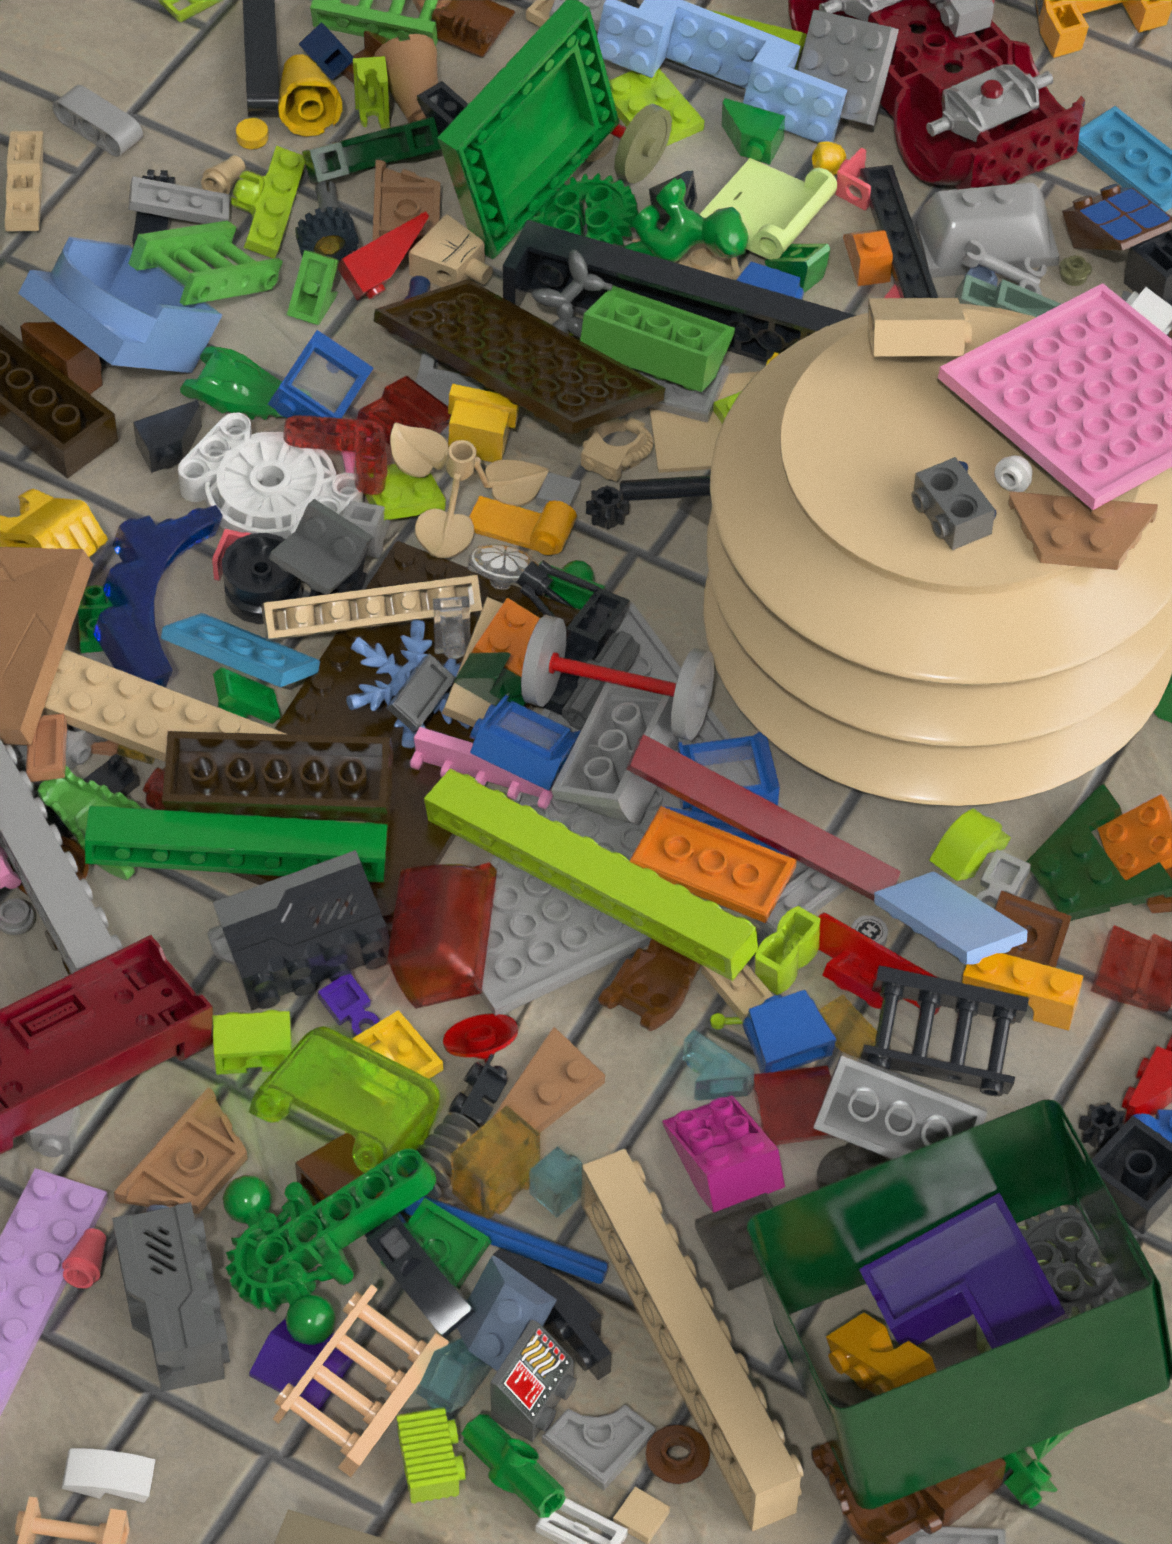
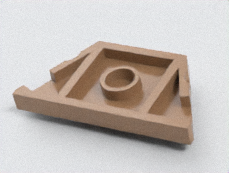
M376 160L372 241L426 211L429 218L409 248L411 250L440 221V182L427 177H419L414 172L403 169L401 173L386 168V162Z
M1010 491L1008 500L1010 509H1015L1021 520L1023 533L1033 543V551L1040 563L1118 570L1127 558L1128 551L1134 549L1140 541L1144 529L1150 522L1153 523L1155 521L1158 504L1114 500L1092 510L1078 497Z
M208 1087L119 1185L114 1191L116 1201L145 1207L151 1205L174 1207L175 1205L191 1202L193 1213L200 1214L248 1159L247 1151L240 1138L235 1135L229 1118L222 1112L212 1089Z

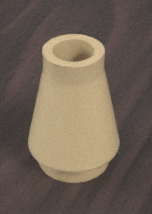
M233 155L229 159L205 170L201 179L203 190L229 194L241 172L245 171L244 161L240 157Z

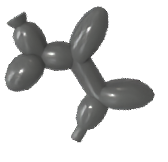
M572 250L569 253L568 266L574 280L561 293L550 288H538L532 291V297L542 305L556 307L559 319L552 324L553 326L566 333L569 330L572 335L581 338L583 319L574 316L573 306L570 302L583 289L592 292L601 289L611 291L612 284L605 283L597 275L588 274L587 264L583 256L577 250Z

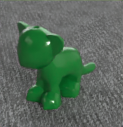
M674 178L655 198L668 213L670 220L662 230L657 227L660 219L659 210L654 205L647 206L631 222L641 240L623 247L675 263L693 246L705 244L714 255L724 259H731L746 252L745 249L749 236L740 213L734 207L717 209L706 218L690 210L683 201L686 193L685 182L682 178L678 180Z

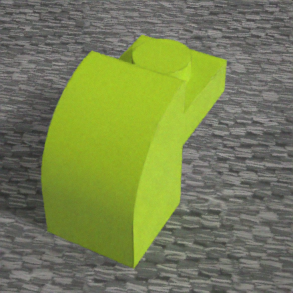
M972 808L962 814L949 827L929 861L956 881L974 878L987 854L996 852L997 849L1004 850L1011 837L1002 831V825L999 822L982 815Z

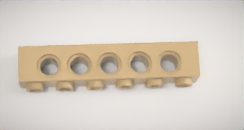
M478 575L267 602L263 603L261 608L266 641L412 622L413 620L473 614L482 611Z

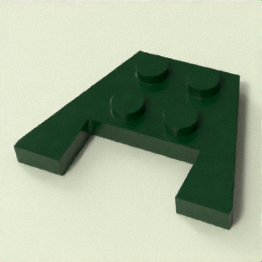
M1105 784L1100 785L1026 861L1031 864L1030 874L1056 911L1072 916L1071 921L1110 912V907L1131 903L1133 906L1147 903V898L1164 895L1165 898L1172 897V879L1160 862L1125 880L1092 834V831L1122 815L1120 805Z

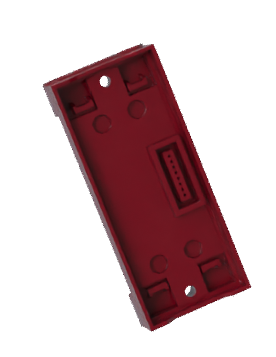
M152 935L0 1009V1154L13 1148L14 1138L174 1056L178 1060L183 1061L212 1046L213 1006L202 994L194 992L166 959L162 947Z

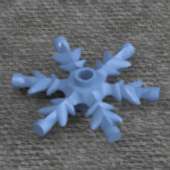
M413 620L411 622V638L405 635L401 636L402 642L408 650H401L403 656L408 660V663L404 666L395 664L393 653L387 658L381 644L376 643L375 649H373L360 637L355 640L351 649L366 657V659L361 661V664L369 667H378L377 674L389 673L392 681L387 685L375 680L377 687L360 684L359 688L364 693L347 696V705L351 710L370 703V709L375 711L383 700H385L387 705L390 704L392 696L398 693L423 657L428 655L423 653L432 645L431 640H423L425 623L423 621ZM451 656L443 667L456 677L461 662L456 664V658ZM444 693L433 709L434 714L438 709L442 713L449 693ZM442 714L444 720L451 724L452 718ZM397 719L394 726L404 727L402 746L406 748L415 747L414 736L416 731L412 732ZM460 722V724L466 729H469L471 727L465 723Z

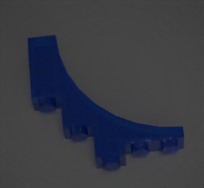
M217 505L205 509L196 508L186 516L174 520L172 518L165 519L157 526L150 515L137 520L130 518L119 525L112 546L122 562L117 563L109 570L103 586V591L113 606L100 613L93 631L94 637L115 669L162 687H167L173 669L161 648L155 625L154 599L157 585L162 575L178 557L192 546L216 535L223 517Z

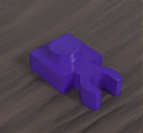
M351 974L339 977L318 991V999L339 1026L346 1021L351 1023L353 1038L363 1032L359 1028L362 1024L373 1026L380 1022L377 1015L365 1011V1009L370 1007L371 1000Z

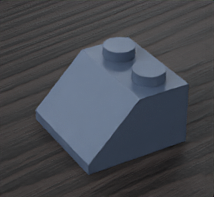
M491 1256L467 1300L475 1313L458 1326L457 1329L468 1351L498 1371L530 1321L534 1320L543 1326L557 1299L496 1256Z

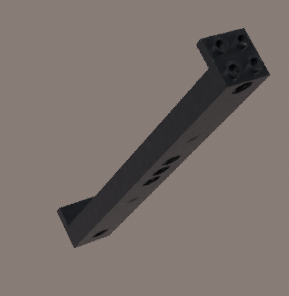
M529 220L526 221L502 266L503 298L520 307L526 294H532V291L535 289L550 288L561 293L574 280L569 270L568 257L570 251L577 250L587 264L588 274L597 275L605 283H610L612 286L735 328L727 351L766 363L773 356L774 352L782 353L796 342L824 327L857 316ZM583 289L570 303L572 306L588 310L608 290L601 289L592 292Z

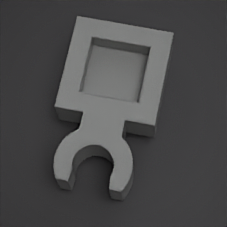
M997 849L981 878V886L987 889L981 891L976 898L984 903L993 902L996 905L1001 890L1017 896L1031 870V864Z

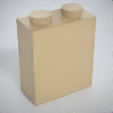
M868 298V338L873 356H964L965 344L971 343V321H968L967 310H962L958 298Z

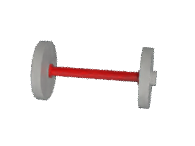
M544 615L539 619L530 637L523 662L521 688L524 702L542 707L547 704L556 689L561 672L673 697L671 712L673 736L691 741L697 736L707 713L714 680V658L712 652L693 648L682 665L677 683L564 658L566 649V626L564 620L549 615Z

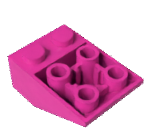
M733 1095L714 1099L711 1103L693 1110L681 1111L674 1117L662 1121L699 1196L714 1214L785 1188L778 1148Z

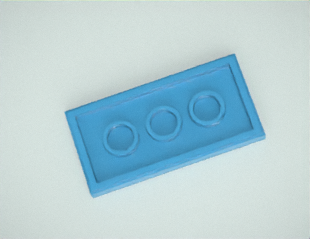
M1116 106L1080 128L1077 151L1122 187L1136 189L1165 212L1172 208V150Z
M204 613L168 624L162 629L161 639L278 687H283L312 676L319 671L320 661L274 641H266L264 637Z

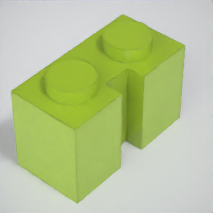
M266 1010L262 1013L241 1014L229 1012L224 1015H213L216 1075L247 1073V1068L262 1067V1072L293 1070L290 1011Z

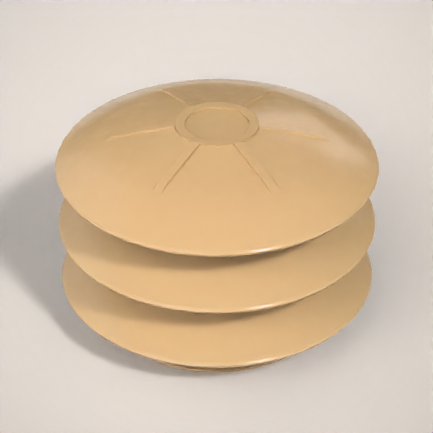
M960 304L962 310H967L968 321H971L972 326L971 343L965 344L964 354L1036 317L1001 308ZM868 313L824 327L796 342L772 359L742 390L724 419L716 439L711 462L710 494L712 510L707 529V560L709 570L704 589L703 610L706 639L710 652L713 654L714 665L725 688L739 709L778 748L806 767L833 781L862 792L892 800L924 805L966 806L1020 799L1053 789L1087 773L1124 747L1144 726L1158 706L1169 683L1172 673V467L1112 499L1114 501L1158 504L1155 521L1147 525L1142 532L1140 541L1134 549L1128 551L1126 560L1118 570L1040 563L1033 551V543L1026 538L1021 529L1020 518L1015 509L1011 510L1008 505L1010 491L1002 488L996 480V465L1005 457L1021 456L1032 467V481L1029 487L1023 491L1024 493L1077 496L938 379L940 367L960 356H873L868 338ZM956 457L958 461L968 464V474L996 509L997 515L993 522L991 535L952 551L943 538L940 539L936 536L932 524L924 512H919L916 509L911 494L914 491L915 475L917 472Z

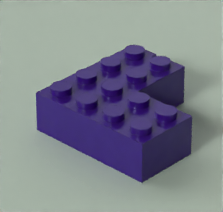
M1000 1193L859 1269L890 1331L900 1346L907 1341L918 1345L973 1314L992 1349L1068 1319L1066 1312Z

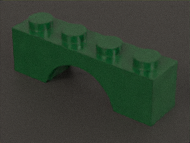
M428 117L302 151L310 183H316L373 167L376 164V160L388 163L441 149L438 141L434 117Z

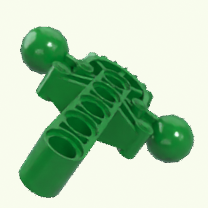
M403 1149L317 1204L300 1183H290L284 1192L288 1200L281 1207L282 1212L277 1217L273 1213H269L273 1201L270 1188L264 1180L250 1175H243L233 1179L226 1186L222 1197L224 1209L232 1220L241 1224H247L249 1228L244 1231L240 1238H231L232 1244L236 1249L226 1252L227 1259L231 1263L225 1268L227 1274L231 1277L229 1281L232 1288L239 1293V1297L244 1302L252 1304L261 1311L267 1308L270 1312L276 1313L281 1304L289 1303L290 1306L285 1320L287 1330L292 1338L302 1344L313 1346L324 1342L334 1331L336 1316L333 1306L327 1299L311 1295L316 1288V1280L324 1282L334 1279L340 1285L349 1284L353 1279L354 1273L342 1249L427 1195L436 1184L435 1171L418 1151ZM413 1170H416L412 1176H409ZM383 1191L379 1197L375 1198L379 1192ZM349 1213V1215L342 1220L343 1216ZM291 1217V1221L284 1225L288 1218ZM316 1234V1236L311 1241H309L310 1237ZM280 1256H282V1258H281L278 1262L275 1263V1261H276ZM321 1264V1266L317 1267V1270L308 1272L316 1265Z

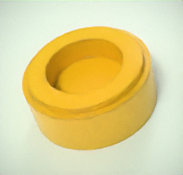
M247 118L236 126V140L243 148L258 149L268 142V126L263 120Z

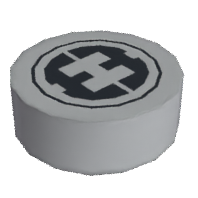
M866 915L859 917L853 922L851 928L882 946L886 945L888 928L880 918Z

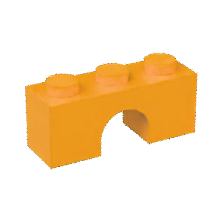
M996 953L982 958L977 964H967L962 983L1029 997L1028 1005L1034 1012L1033 1021L1069 1031L1079 1001L1083 976L1004 953Z
M864 1312L826 1336L831 1351L828 1354V1358L833 1368L839 1374L844 1373L852 1378L861 1389L867 1388L876 1396L937 1372L931 1355L910 1341L894 1349L886 1326Z

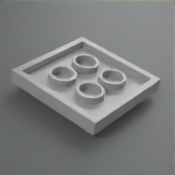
M813 10L798 71L846 89L847 93L840 117L874 126L899 29Z

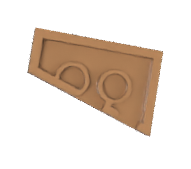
M553 1027L494 1114L493 1124L520 1149L605 1083V1074Z

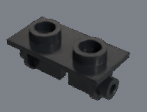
M490 1054L481 1064L474 1062L464 1078V1082L468 1083L465 1092H458L448 1108V1112L459 1113L471 1120L480 1131H482L493 1107L481 1100L482 1097L495 1104L508 1082L506 1077L507 1071L503 1067L490 1066L494 1057L493 1054Z

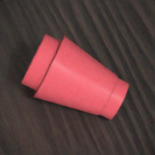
M95 1228L86 1229L62 1263V1268L64 1269L63 1277L70 1285L85 1289L91 1287L94 1282L99 1280L107 1240L106 1235L102 1231Z

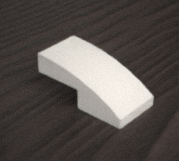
M70 1448L61 1489L101 1499L104 1493H109L144 1503L149 1497L155 1459L109 1450Z

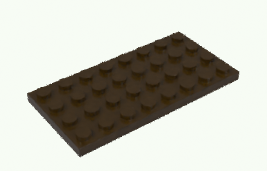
M470 279L375 309L373 322L386 328L387 332L400 336L410 342L413 347L428 352L436 360L449 364L459 370L462 375L484 384L485 388L498 392L508 398L511 403L533 412L537 418L547 420L559 427L560 431L567 434H577L582 430L601 425L609 420L625 416L628 413L664 400L665 387Z

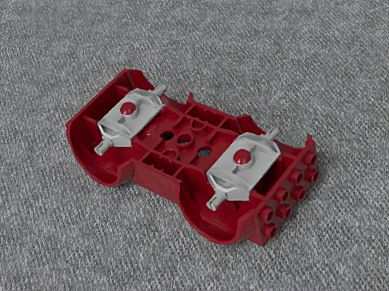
M788 0V12L792 29L805 34L808 33L813 10L899 29L880 103L894 118L897 145L904 162L911 172L921 180L937 185H954L957 189L1008 185L1077 154L1081 120L1085 110V99L1080 96L1076 102L1072 103V107L1068 109L1060 105L1047 88V85L1053 84L1052 74H1049V71L1039 74L1030 46L1025 42L1010 40L992 20L988 28L955 37L949 26H945L942 22L936 5L929 0ZM909 25L922 26L925 31L920 34L912 33ZM932 43L940 47H932L928 44ZM947 63L958 65L961 71L950 73L944 69V66Z

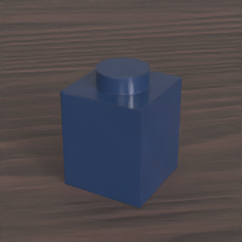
M322 22L299 43L300 47L331 80L353 62L354 57Z

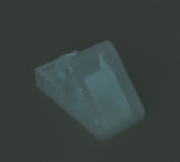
M694 1029L684 1039L683 1060L694 1072L701 1074L695 1082V1100H712L731 1095L734 1097L749 1096L753 1091V1069Z

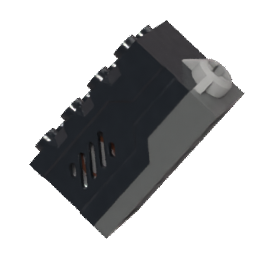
M356 850L213 902L219 926L209 929L207 935L216 959L235 966L251 1011L258 1008L268 1009L274 1007L280 1002V996L290 992H294L297 996L307 995L315 990V983L325 979H330L333 982L341 976L352 974L351 970L364 965L367 969L373 970L380 968L388 960L394 959L385 921Z

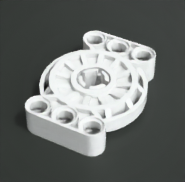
M230 413L224 416L178 465L182 497L190 502L206 500L211 516L224 530L229 529L252 534L270 533L287 539L296 531L308 503L313 499H316L342 517L350 500L364 503L363 482L361 478L353 473L336 475L331 459L322 448L312 441L295 434L284 432L252 434L251 422L242 413Z

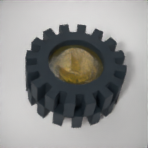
M332 206L326 207L325 212H321L320 208L315 209V215H312L310 212L305 215L306 221L300 219L298 222L299 227L295 228V236L302 257L304 250H310L337 259L340 262L342 258L358 249L359 238L353 219L347 211L343 213L342 208L337 207L334 212Z

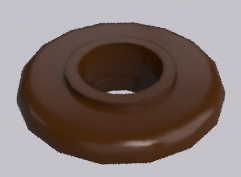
M681 1425L664 1427L654 1433L647 1443L645 1453L648 1467L653 1474L666 1483L677 1485L690 1483L699 1478L708 1467L710 1459L708 1443L703 1436L691 1427ZM681 1446L687 1449L690 1455L684 1460L678 1461L668 1457L666 1452L671 1447Z

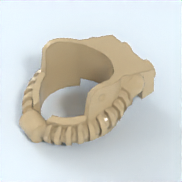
M632 417L628 421L625 418H622V420L615 418L601 425L593 426L588 433L587 440L583 442L584 449L581 453V466L588 471H594L602 475L605 479L617 482L621 477V470L626 471L628 467L631 469L637 466L651 453L654 443L648 429L644 427L645 423ZM628 430L637 434V438L633 442L624 446H612L603 441L605 436L618 431L625 432Z

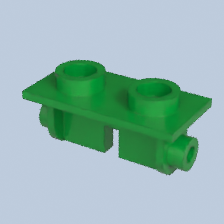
M1024 1448L1001 1457L1006 1463L1004 1474L1010 1468L1014 1471L1004 1484L1021 1505L1027 1504L1029 1508H1033L1042 1500L1039 1494L1041 1491L1056 1492L1058 1490L1050 1481L1052 1475L1048 1468L1037 1459H1032Z

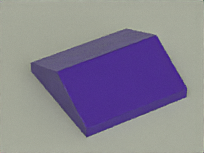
M284 1319L269 1333L249 1372V1376L279 1393L283 1391L288 1383L296 1387L334 1333L324 1342L314 1346L302 1344L295 1341L289 1334L286 1320ZM334 1348L323 1363V1366L339 1378H342L353 1363V1360L337 1348ZM312 1378L300 1394V1397L320 1410L332 1392Z

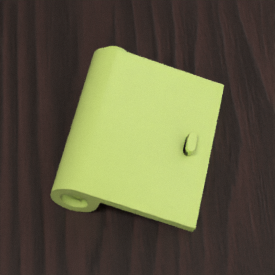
M749 158L699 215L706 218L717 209L734 207L740 213L748 232L749 239L746 249L767 259H777L837 190V181L828 170L814 168L807 174L804 182Z

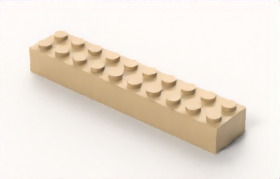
M626 1149L582 1165L581 1206L701 1435L707 1441L709 1450L752 1532L797 1513L798 1496L801 1495L800 1478L803 1477L800 1461L795 1454L789 1455L783 1444L785 1443V1436L777 1420H770L765 1410L767 1409V1403L763 1392L758 1386L753 1387L747 1377L749 1376L747 1363L741 1353H734L730 1345L731 1335L728 1327L723 1320L717 1321L712 1311L714 1310V1305L708 1290L705 1287L700 1289L697 1284L694 1264L688 1255L682 1256L678 1248L679 1239L671 1223L665 1224L661 1216L662 1207L655 1192L649 1193L645 1187V1175L641 1165L637 1160L632 1162Z

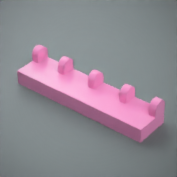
M419 727L414 736L416 751L411 759V768L419 770L423 762L442 767L441 777L451 768L456 772L475 777L478 783L483 786L488 781L509 788L507 797L514 800L517 799L520 792L539 797L538 807L547 809L553 797L551 789L548 791L471 754L470 751L473 746L471 742Z

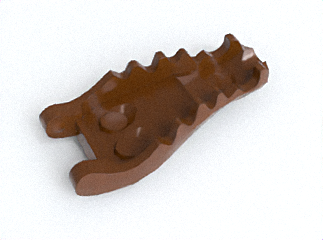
M651 939L646 950L638 948L631 959L627 958L611 985L600 994L598 1001L600 1005L608 1009L621 1005L641 1016V1027L648 1031L656 1030L673 1018L680 1009L701 964Z
M828 1442L817 1445L815 1449L811 1450L812 1461L827 1479L845 1521L860 1544H897L921 1529L931 1535L942 1528V1521L931 1510L920 1491L875 1509L868 1510L859 1507L850 1492Z

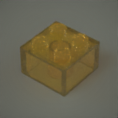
M506 1105L451 1153L452 1194L475 1214L490 1219L495 1213H503L521 1190L530 1189L540 1177V1133Z

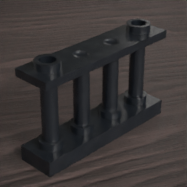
M878 966L871 991L880 993L883 1001L875 1045L864 1044L859 1059L888 1070L979 1088L982 1094L998 1097L1002 1096V1094H1009L1014 1085L1015 1076L1002 1074L1010 1025L1015 1022L1021 1023L1027 1012L1029 997ZM903 998L917 1001L918 1005H920L912 1054L889 1050L898 1001ZM940 1006L955 1009V1012L958 1014L950 1062L927 1058L935 1010ZM977 1014L992 1017V1020L995 1021L987 1070L965 1066L972 1020Z

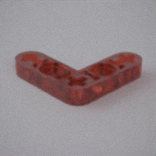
M303 415L291 416L285 420L283 439L288 445L297 448L350 451L353 455L354 485L356 489L369 495H376L385 490L388 473L385 430L379 423L369 420ZM363 456H371V457H375V458H374V459H370V458H365V457H363Z

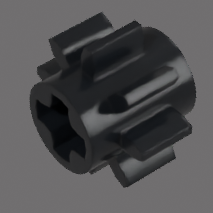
M606 485L597 491H591V500L586 501V514L592 515V525L597 524L599 527L610 529L618 524H624V515L629 514V501L623 500V490L618 491L616 488Z
M1108 1102L1106 1105H1099L1097 1107L1092 1104L1089 1105L1088 1116L1080 1117L1078 1127L1084 1130L1082 1143H1089L1092 1147L1096 1148V1152H1099L1124 1125L1122 1124L1125 1115L1124 1111L1118 1112Z

